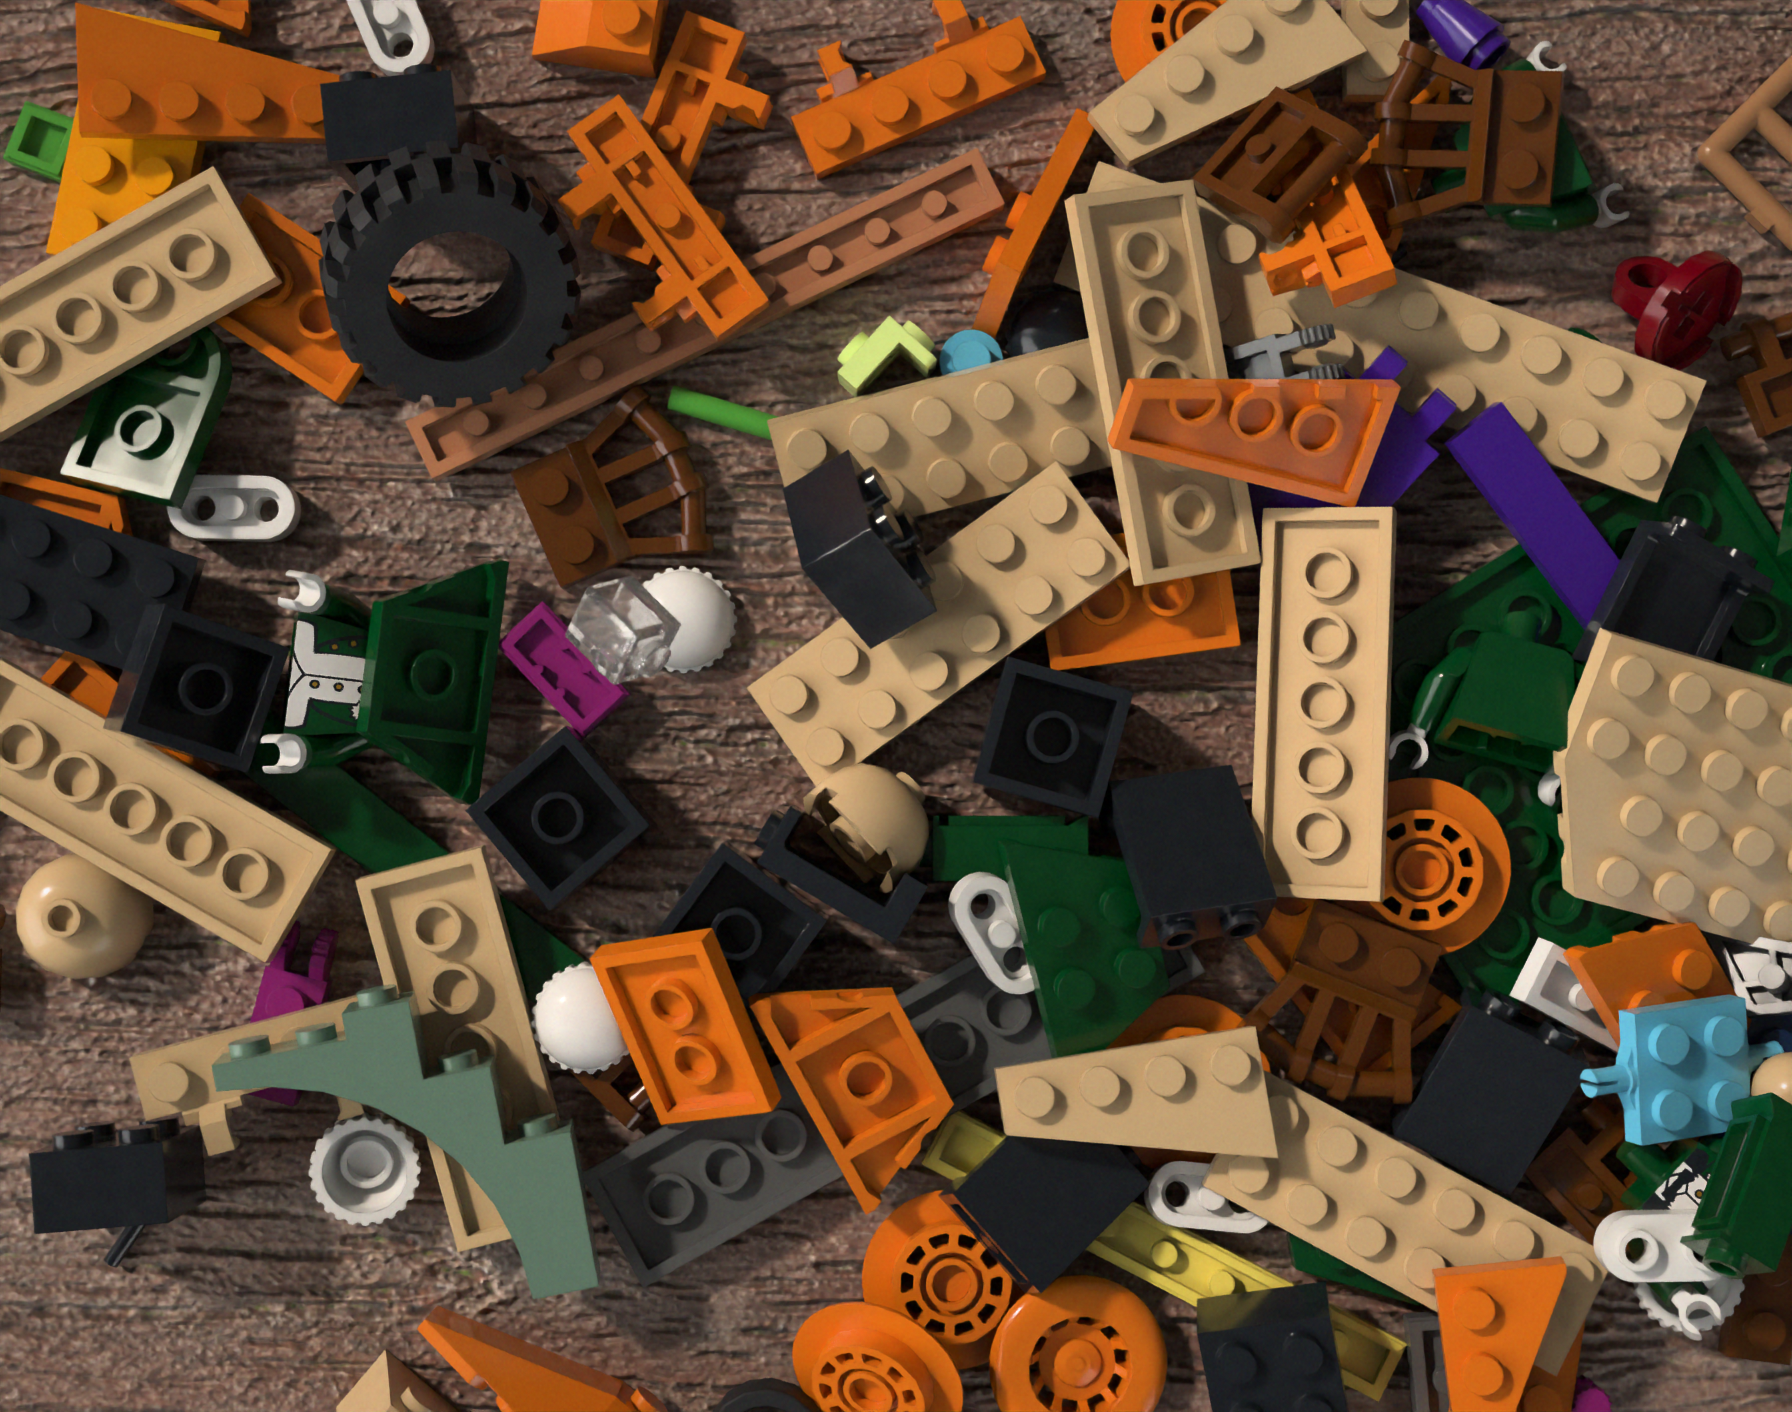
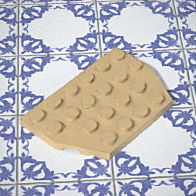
M1600 628L1568 710L1567 748L1561 752L1553 750L1554 773L1560 776L1563 813L1557 814L1559 837L1562 839L1565 848L1561 858L1563 889L1576 898L1675 924L1689 921L1695 922L1702 931L1754 944L1759 937L1792 942V685Z

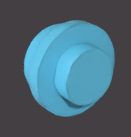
M963 330L951 336L944 344L940 354V370L942 375L1000 361L1003 360V356L998 343L987 333L979 330Z

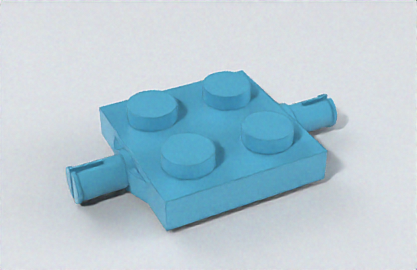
M1728 994L1619 1010L1620 1046L1616 1057V1064L1610 1067L1584 1069L1580 1079L1590 1082L1581 1083V1088L1589 1098L1618 1093L1624 1108L1625 1141L1640 1146L1726 1132L1730 1120L1733 1119L1731 1102L1750 1097L1752 1071H1755L1769 1057L1784 1053V1050L1777 1041L1749 1045L1746 998Z

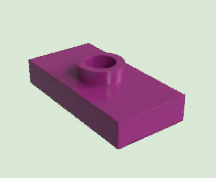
M544 601L499 641V649L583 738L592 733L632 695Z

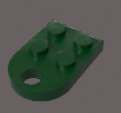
M205 326L189 335L191 336L190 346L179 358L168 360V351L171 347L169 346L95 388L60 474L76 484L182 509L231 386L232 361L223 341L208 326Z

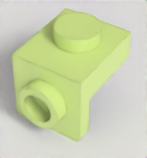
M889 315L870 337L863 331L860 332L841 352L837 359L843 365L837 372L839 384L854 397H859L899 354L923 376L928 378L936 369L937 359L930 353L935 348V344L911 321L908 320L901 326Z

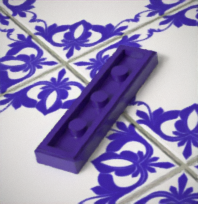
M1495 402L1450 437L1444 444L1585 631L1620 560L1502 402Z

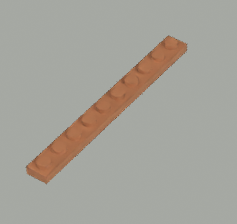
M977 147L741 260L769 299L771 306L719 343L699 315L684 323L679 314L650 332L637 313L633 312L553 350L552 353L555 360L542 373H538L534 368L524 375L527 385L512 394H509L506 387L490 393L492 402L473 406L471 397L456 398V406L454 408L434 407L405 421L431 478L438 482L622 394L638 384L645 383L1004 211L1005 202Z

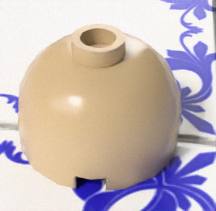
M864 763L843 767L823 780L803 797L807 816H811L818 810L826 824L817 832L824 844L852 874L865 884L875 876L883 882L878 891L883 893L892 891L899 883L905 872L911 874L923 859L929 841L928 818L921 805L925 801V795L920 786L906 773L899 772L897 775H894L883 767Z
M75 853L65 854L40 867L23 886L15 909L17 934L26 953L45 970L72 979L103 977L129 965L138 955L136 953L142 947L145 936L150 935L154 924L152 897Z

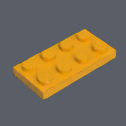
M105 10L227 44V39L219 31ZM77 102L46 253L53 257L200 174L206 141L81 138Z

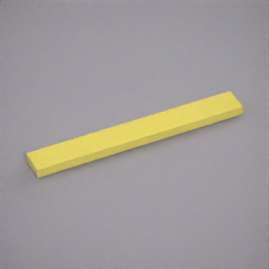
M959 1110L942 1120L921 1163L951 1180L957 1177H964L1007 1135L982 1120ZM1136 1200L1086 1248L1089 1252L1197 1307V1299L1298 1285L1190 1228L1172 1227L1160 1223L1150 1214L1145 1205ZM1329 1301L1344 1384L1379 1402L1407 1343L1402 1338Z

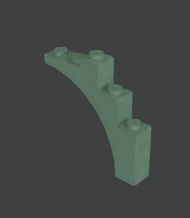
M395 984L361 990L356 993L358 1001L349 1003L342 1012L344 1031L337 1032L335 1023L329 1022L298 1029L295 1031L296 1040L270 1044L269 1035L239 1039L228 1044L229 1052L223 1053L211 1065L216 1092L263 1087L325 1092L375 1107L417 1129L459 1162L493 1202L519 1250L533 1300L599 1287L600 1264L573 1118L557 1121L555 1113H542L517 1121L518 1129L508 1130L494 1055L478 1058L476 1049L458 1050L437 1057L438 1065L429 1067L415 991L398 994Z

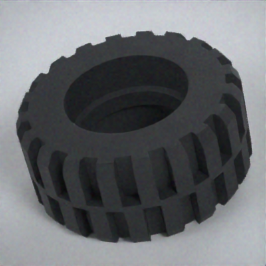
M446 141L426 142L427 153L411 157L407 146L388 153L391 165L378 171L370 163L356 174L355 177L359 190L355 194L349 190H342L332 205L336 221L324 223L320 239L323 257L319 259V269L333 331L338 332L341 347L351 362L362 363L365 376L380 388L387 387L393 381L397 397L417 403L420 402L423 394L432 396L435 407L452 408L456 406V398L471 397L473 406L492 402L491 392L506 387L509 394H512L527 385L524 375L534 368L538 373H542L555 360L550 348L553 343L560 346L566 344L574 328L568 313L574 314L579 310L581 290L576 281V278L580 275L576 252L556 206L552 205L546 190L534 176L525 178L521 166L504 154L497 156L493 162L490 160L484 146L467 142L462 146L461 153L450 152ZM448 232H471L486 236L505 247L509 254L510 263L501 286L489 300L467 313L451 317L422 315L399 304L392 298L389 292V280L400 259L416 244L432 236Z

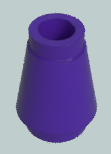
M1424 0L1417 9L1416 16L1424 22V26L1445 56L1474 70L1491 69L1510 46L1511 41L1502 33L1504 25L1465 0Z

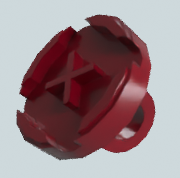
M1710 250L1691 256L1678 267L1658 257L1634 256L1622 261L1617 266L1611 295L1614 303L1639 320L1635 333L1634 352L1636 355L1679 371L1690 366L1708 351L1714 340L1707 335L1717 322L1725 326L1727 321H1730L1742 293L1743 277L1740 268L1733 264L1728 257ZM1642 283H1643V284L1652 285V286H1654V287H1653V288H1646V287L1638 286V285H1636V284H1642Z

